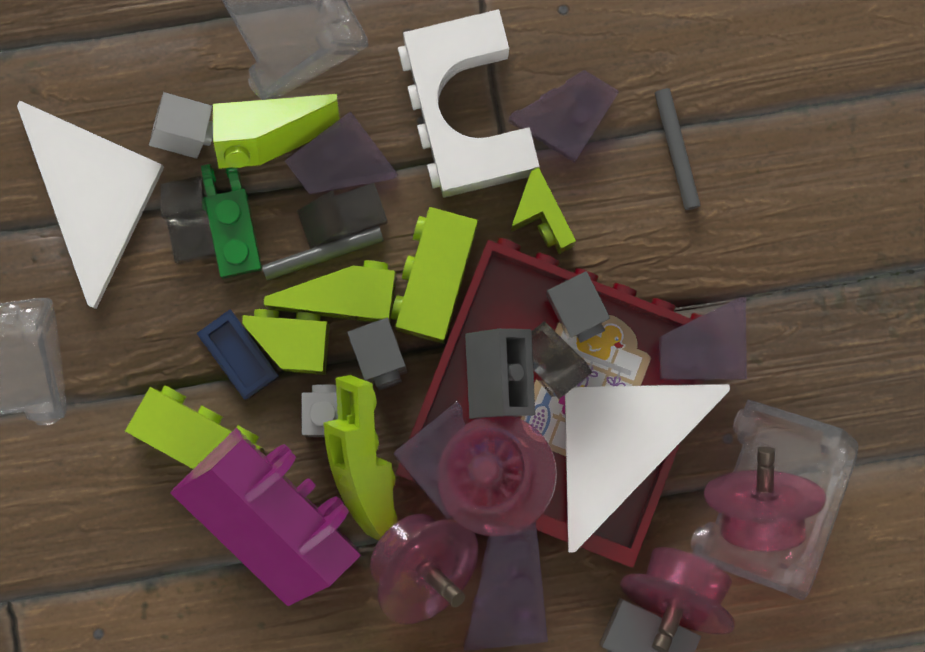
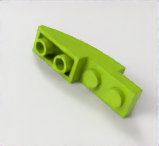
M352 375L336 378L338 419L323 422L330 468L344 504L357 524L367 535L390 546L396 544L395 527L397 526V515L393 502L395 475L392 463L376 456L379 440L375 431L374 410L377 401L373 390V383Z

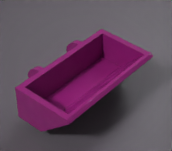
M235 428L173 488L170 494L282 602L290 606L331 586L361 556L353 543L338 529L349 510L337 496L328 499L317 508L306 497L315 488V483L308 478L296 487L284 475L296 459V456L285 444L277 447L265 456L238 428Z

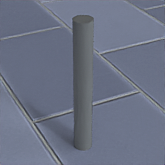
M670 88L662 89L654 94L684 209L692 210L700 207L701 204Z
M379 226L262 265L266 280L269 281L383 242L384 239Z

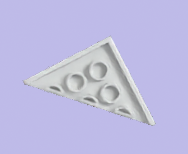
M19 101L17 107L85 299L90 307L97 309L161 176L164 166Z
M729 384L565 387L568 552H576L730 391Z

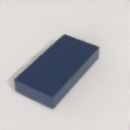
M231 309L197 332L199 338L245 401L280 377Z

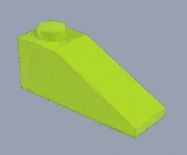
M337 94L213 104V143L219 169L262 165L340 128Z
M366 260L363 267L353 265L265 296L264 306L268 310L291 313L308 312L320 314L324 317L372 323L388 317L391 323L390 317L394 300L396 272L388 270L389 264Z

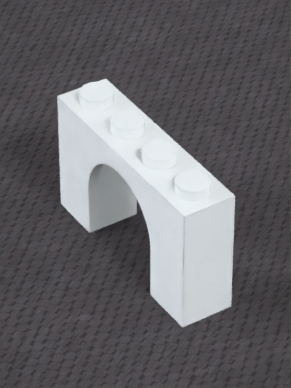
M499 9L403 32L405 46L398 47L403 71L411 70L414 85L407 87L413 110L421 108L424 124L417 125L422 148H431L434 163L427 164L432 188L440 187L442 196L445 198L527 178L532 170L540 168L530 127L486 138H472L452 129L444 120L439 109L438 102L441 91L455 74L469 68L508 59L509 46Z

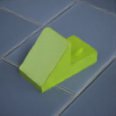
M538 167L532 170L529 175L511 232L541 218L543 223L538 225V229L548 248L554 245L558 254H561L573 248L576 240Z

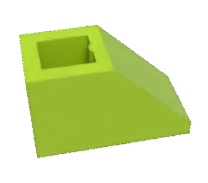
M255 309L254 316L243 315L242 324L284 372L326 375L330 325L327 321H320V314L296 312L295 319L279 318V311Z

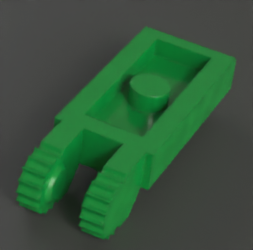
M211 164L202 165L201 172L207 197L204 198L220 277L224 279L262 271L247 191L243 189L239 168H226L232 191L218 194L214 169Z

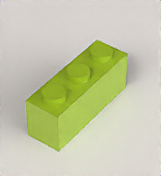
M429 207L427 217L419 216L413 235V240L420 241L416 256L408 255L402 274V279L408 281L404 297L396 296L390 319L397 320L395 327L398 332L445 344L477 230L478 220Z
M164 385L161 392L149 387L125 432L188 467L194 469L232 432L220 425L223 416L202 405L198 411L189 408L183 404L187 397L166 385ZM237 425L236 428L263 453L265 449L256 444L259 436Z

